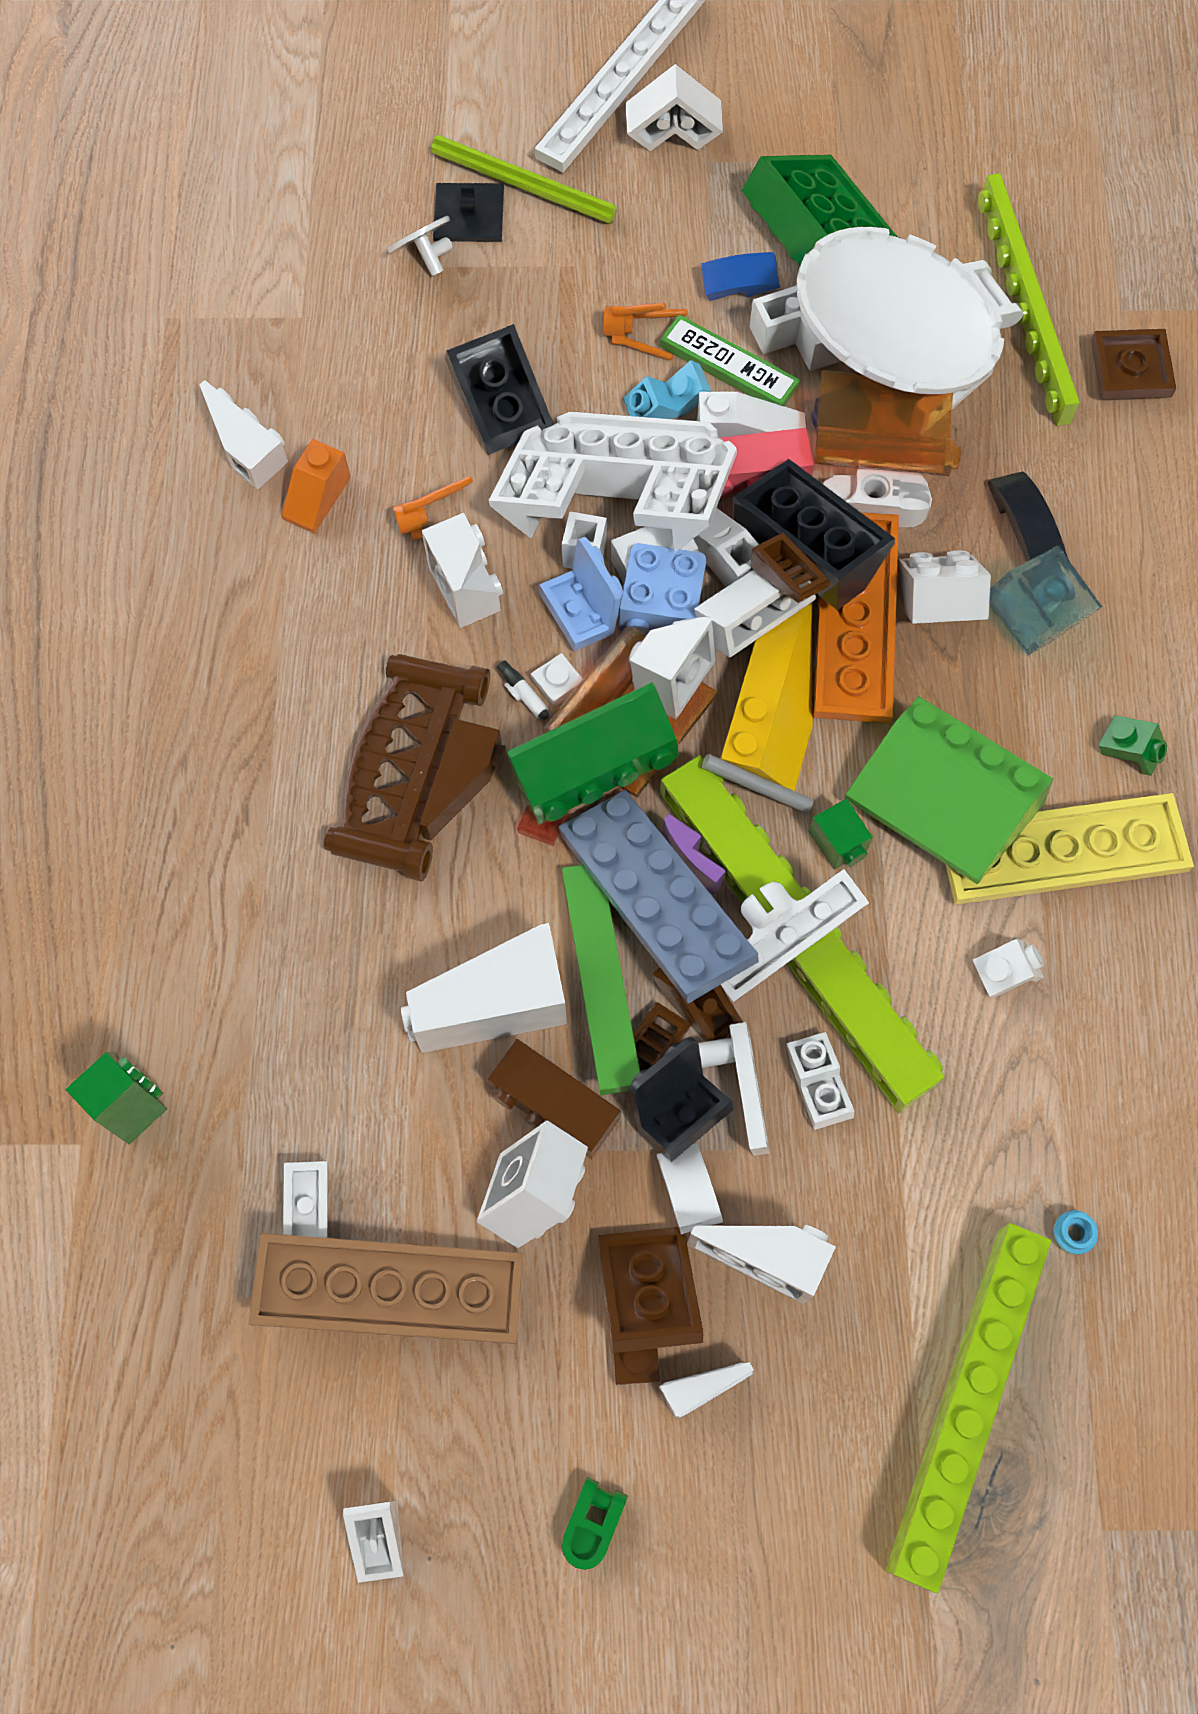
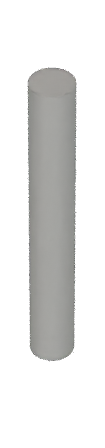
M707 754L703 760V769L804 813H808L813 805V799L711 754Z

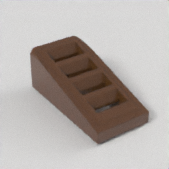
M784 532L752 548L750 566L761 577L797 603L830 586L831 581ZM791 567V569L787 570L786 572L784 571V569ZM797 574L802 575L794 580L791 579V577ZM807 581L811 582L802 588L799 587V585Z
M657 1002L633 1034L637 1059L651 1068L664 1057L666 1051L672 1045L682 1041L692 1024ZM658 1017L677 1028L674 1035L654 1023ZM651 1030L668 1041L666 1046L663 1047L646 1036L648 1031ZM640 1043H643L659 1055L656 1059H653L637 1047Z

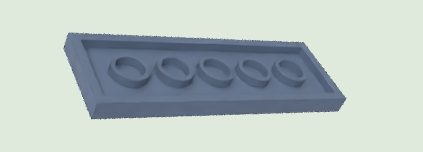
M626 790L558 827L561 838L688 1004L759 962L758 952Z

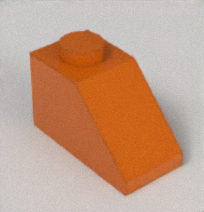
M312 438L293 468L282 512L283 520L315 534L351 478L345 452Z

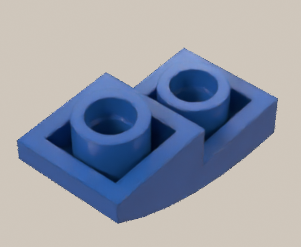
M774 252L740 254L701 263L705 294L709 301L742 291L746 297L780 288Z

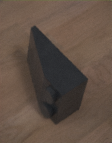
M514 324L446 350L445 361L488 455L518 444L525 430L535 426L543 430L554 425Z

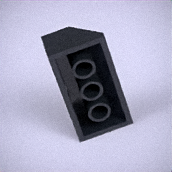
M787 459L733 497L734 521L747 529L759 545L784 532L831 581L829 587L816 594L836 610L867 588L895 544V538L790 459Z

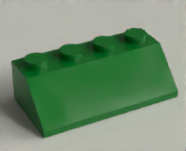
M653 682L507 751L518 787L538 825L545 821L558 820L568 810L582 803H593L603 793L617 786H628L635 782L640 775L653 769H663L670 765L675 758L679 757L677 738Z

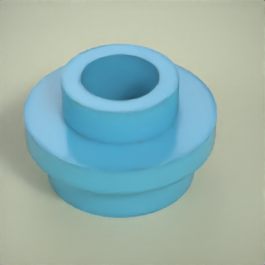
M1071 1210L1065 1212L1058 1217L1054 1224V1238L1059 1247L1067 1253L1074 1255L1084 1254L1090 1251L1097 1243L1098 1229L1096 1223L1088 1214L1082 1211ZM1070 1225L1080 1229L1081 1238L1079 1241L1070 1238L1068 1234Z

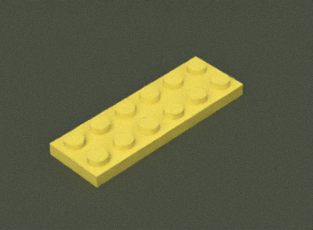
M1173 793L1039 811L978 885L946 865L955 905L1185 873L1194 867Z

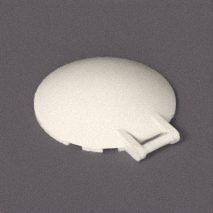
M847 228L823 237L805 255L798 271L796 289L801 311L811 330L825 347L846 365L878 383L899 390L919 394H947L976 385L992 371L1000 358L1004 345V338H1001L1000 329L1015 325L1024 314L1017 303H1011L991 276L992 270L985 260L963 264L954 258L950 262L934 252L936 245L910 234L906 240L890 236L889 229Z

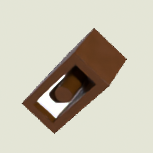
M660 967L652 973L653 978L669 1003L686 1021L692 1024L691 1027L705 1042L724 1039L731 1033V1024L743 1022L721 985L688 1004Z

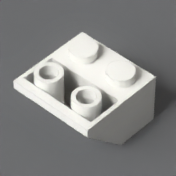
M954 550L947 552V556L933 557L930 553L917 552L910 554V558L898 559L904 612L912 624L988 619L991 574L969 552Z

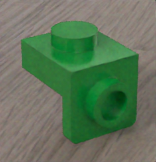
M1114 715L1098 745L1102 755L1138 762L1142 774L1149 776L1152 775L1157 764L1163 762L1167 752V743L1162 736L1158 723Z

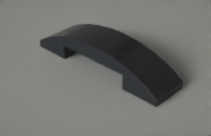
M1024 471L989 479L988 486L1000 514H1007L1028 564L1029 571L1026 578L1038 607L1041 608L1074 599L1076 596L1075 586L1064 543L1054 517L1035 483Z

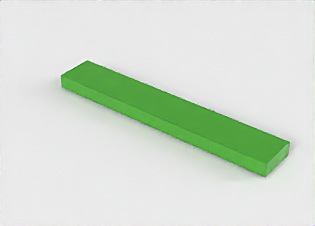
M583 865L563 867L562 874L600 1096L629 1091L633 1079L640 1070L609 901Z

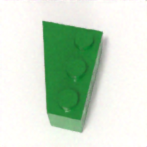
M105 1052L65 1089L95 1122L129 1145L167 1110L158 1100L164 1094L159 1087L127 1058L123 1056L119 1059L114 1052Z

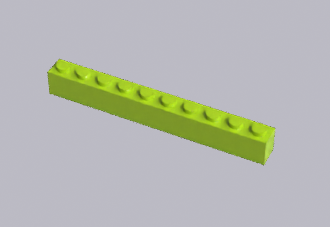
M701 755L661 779V797L680 822L701 835L700 849L709 860L725 870L724 881L741 904L753 894L767 913L772 911L774 908L760 891V888L771 882L782 884L791 898L796 901L804 899L812 893L807 887L801 888L793 878L794 872L790 863L782 855L777 857L769 846L770 840L764 829L759 824H752L745 815L747 811L742 800L734 793L732 795L729 794L723 786V778L702 768L704 759ZM837 926L789 961L787 966L899 1114L942 1082L945 1078L941 1072L943 1066L931 1050L925 1051L916 1039L917 1032L912 1023L905 1016L899 1017L890 1005L892 999L887 990L880 983L874 984L865 972L867 967L861 956L854 950L850 952L841 941V931Z

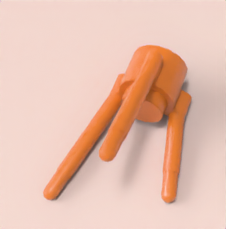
M665 303L606 306L603 317L604 336H612V344L625 345L657 357L672 360L673 355L671 353L625 336L626 333L633 334L634 319L679 316V314L686 316L688 311L686 309H665Z
M466 477L417 500L393 506L401 534L411 532L413 540L423 538L422 530L424 529L422 525L429 523L424 506L462 490L473 482V478Z

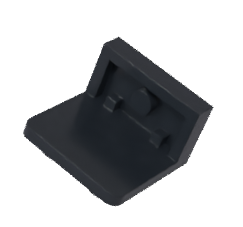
M691 1036L681 1043L672 1045L666 1051L664 1057L651 1068L640 1071L629 1087L638 1132L670 1162H673L733 1111L732 1100L703 1076L699 1043Z

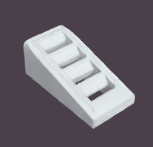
M742 1362L665 1382L658 1388L674 1418L680 1419L750 1377L754 1369L750 1362Z

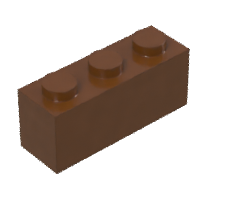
M516 1039L487 1079L490 1089L493 1090L491 1097L509 1110L515 1105L527 1114L525 1121L533 1128H537L548 1120L588 1147L586 1156L591 1160L621 1117L620 1109L519 1039Z

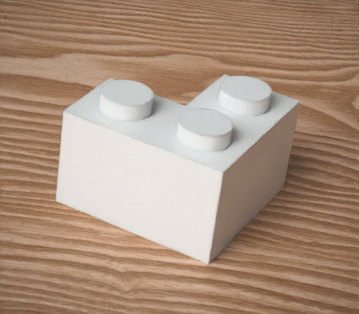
M676 64L626 102L627 135L649 151H652L673 134H677L695 149L699 150L723 133L721 100Z
M796 286L753 299L750 329L763 354L796 344L809 371L841 361L825 347L811 330L801 311Z

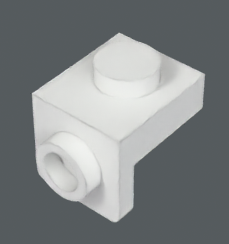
M1019 939L1012 940L973 959L989 997L995 998L1029 981L1037 982L1044 978L1040 970L1044 966V962L1039 951L1033 944L1028 945L1026 941Z

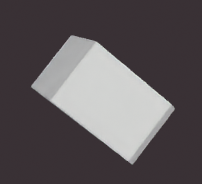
M398 1501L344 1508L343 1518L357 1582L402 1577L404 1569Z

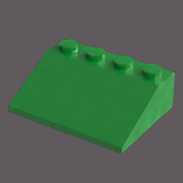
M831 154L760 156L741 190L750 201L752 209L760 214L769 226L770 232L778 237L787 249L788 255L799 266L805 255L815 247L817 241L839 230L855 227L889 229L890 236L897 237Z

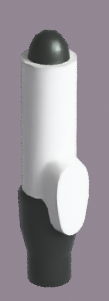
M506 660L499 663L497 669L506 682L504 686L517 701L522 700L537 719H548L549 708L528 685L525 678L516 669L511 667Z

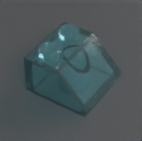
M1059 546L1009 571L990 588V604L1027 656L1050 644L1102 607Z

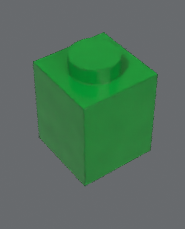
M847 798L814 816L808 831L833 869L845 863L848 867H851L863 860L868 855L867 850L873 838Z

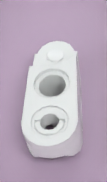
M857 469L856 475H833V478H829L823 483L860 512L899 515V527H915L923 523L928 516L932 503L927 481L921 474L913 471H900V469Z

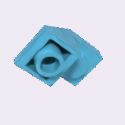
M690 360L666 383L646 376L623 400L630 416L673 419L687 415L698 405L699 392L712 391L700 364Z

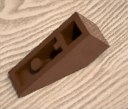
M454 719L419 824L423 839L431 841L491 781L495 767H502L506 746L501 743L499 729Z

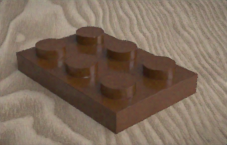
M679 1227L598 1235L613 1353L703 1343V1326L685 1233L681 1234Z

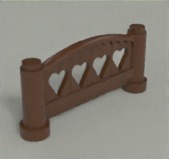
M398 654L397 656L391 655L388 659L386 677L391 678L393 681L370 714L357 741L350 762L344 792L342 825L337 828L330 827L324 840V849L331 851V854L404 872L405 878L422 882L426 878L431 865L433 846L432 843L419 840L421 834L419 824L454 719H459L464 702L476 706L483 705L489 689L490 670L474 665L470 669ZM409 694L418 695L433 711L408 720H402L398 717L399 712L405 708L403 700ZM396 728H405L421 745L420 747L397 754L386 752L387 746L393 742L391 734ZM385 762L394 763L410 780L385 789L374 787L375 780L381 776L379 768ZM372 797L382 798L398 815L370 825L362 822L363 815L369 811L367 803Z

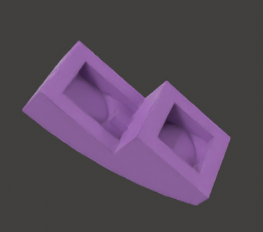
M668 814L664 819V838L707 891L714 896L723 884L725 870L698 852L701 842L700 834Z

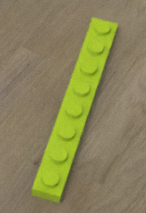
M1001 173L987 175L983 191H980L978 195L979 210L981 213H985L988 222V236L990 240H994L997 249L998 266L1004 269L1007 293L1009 296H1013L1014 302L1018 304L1024 313L1018 324L1023 326L1026 334L1025 345L1027 352L1033 355L1036 364V379L1038 383H1042L1046 394V409L1049 413L1053 414L1056 426L1071 424L1080 403Z

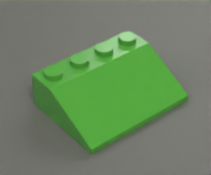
M918 696L896 720L845 794V799L847 798L855 806L978 885L1044 806L1054 778Z

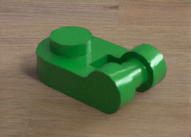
M586 1477L562 1540V1551L567 1562L573 1567L582 1570L594 1568L602 1562L628 1498V1495L616 1490L612 1494L599 1488V1482ZM590 1505L607 1512L602 1525L585 1518Z

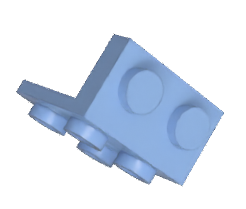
M586 537L580 538L576 544L573 570L539 584L538 592L574 651L614 634L617 617L619 616L621 597H623L622 586L617 577L611 576L607 571L599 548L597 546L592 547Z
M641 543L634 544L630 552L620 605L619 630L627 631V633L633 636L642 637L648 635L650 630L672 625L675 621L696 618L694 608L699 606L706 556L701 552L679 549L675 553L674 548Z

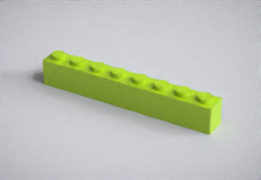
M1008 1223L997 1232L885 1569L887 1573L936 1594L939 1593L1052 1241L1049 1238L1012 1223Z

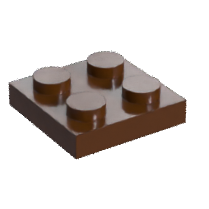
M1166 329L1094 331L1091 344L1101 400L1165 398L1173 396L1176 390V383Z

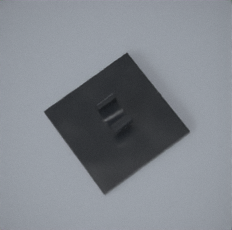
M436 183L434 222L445 216H449L451 221L433 231V241L446 237L452 242H502L504 183Z

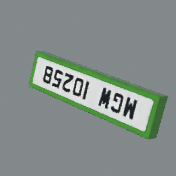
M680 314L660 339L661 348L687 362L691 360L699 363L705 372L752 397L785 407L799 388L800 379Z

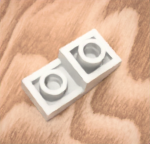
M826 1032L787 1043L786 1048L794 1075L814 1130L853 1119L855 1111L840 1077V1065Z
M698 1144L691 1145L673 1162H670L662 1153L657 1154L659 1167L681 1234L691 1232L694 1226H712L722 1223L723 1219Z

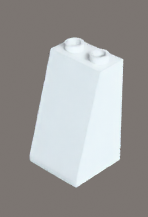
M549 923L541 924L407 991L408 1006L401 1007L405 1032H408L410 1042L417 1041L421 1053L567 1024L565 999Z

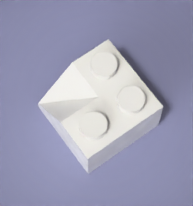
M462 513L422 530L429 570L459 628L501 611L499 596L503 594V590L495 573L489 575L485 568L487 560L481 548L485 545L479 527L476 524L471 526L465 514Z
M706 616L675 621L669 626L650 630L643 642H637L630 653L629 663L631 665L632 681L635 690L653 682L666 714L674 719H677L716 661L712 619Z
M548 1120L500 1153L477 1223L517 1248L534 1238H540L546 1230L557 1223H564L571 1215L575 1206L573 1196L577 1184L585 1173L583 1162L588 1147Z

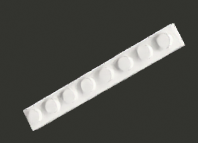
M658 0L535 147V158L564 173L706 0Z

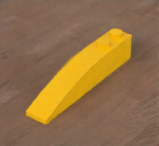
M812 602L755 641L721 759L793 791L796 789L813 726Z

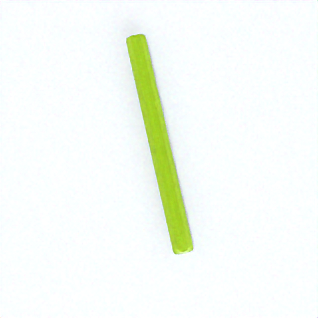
M436 135L433 139L431 152L437 156L602 222L611 224L615 218L617 207L612 203L443 136Z

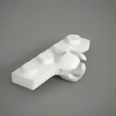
M844 869L804 899L798 901L791 898L782 884L778 882L764 885L760 888V891L774 908L769 913L765 911L753 894L743 902L741 913L751 925L753 931L748 941L758 952L759 962L721 984L733 1002L869 904L868 900Z

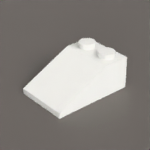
M804 1225L803 1229L796 1226H694L687 1242L689 1247L803 1305L814 1296L836 1246L827 1242L828 1235L808 1225Z

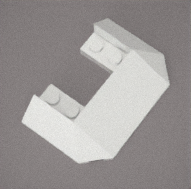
M568 412L558 416L557 424L543 430L535 426L523 432L489 499L490 507L532 539L542 517L563 518L574 494L638 499L639 501L633 513L635 526L672 529L676 553L709 527L736 458L737 448L729 440L724 442L718 436L717 429L710 422Z

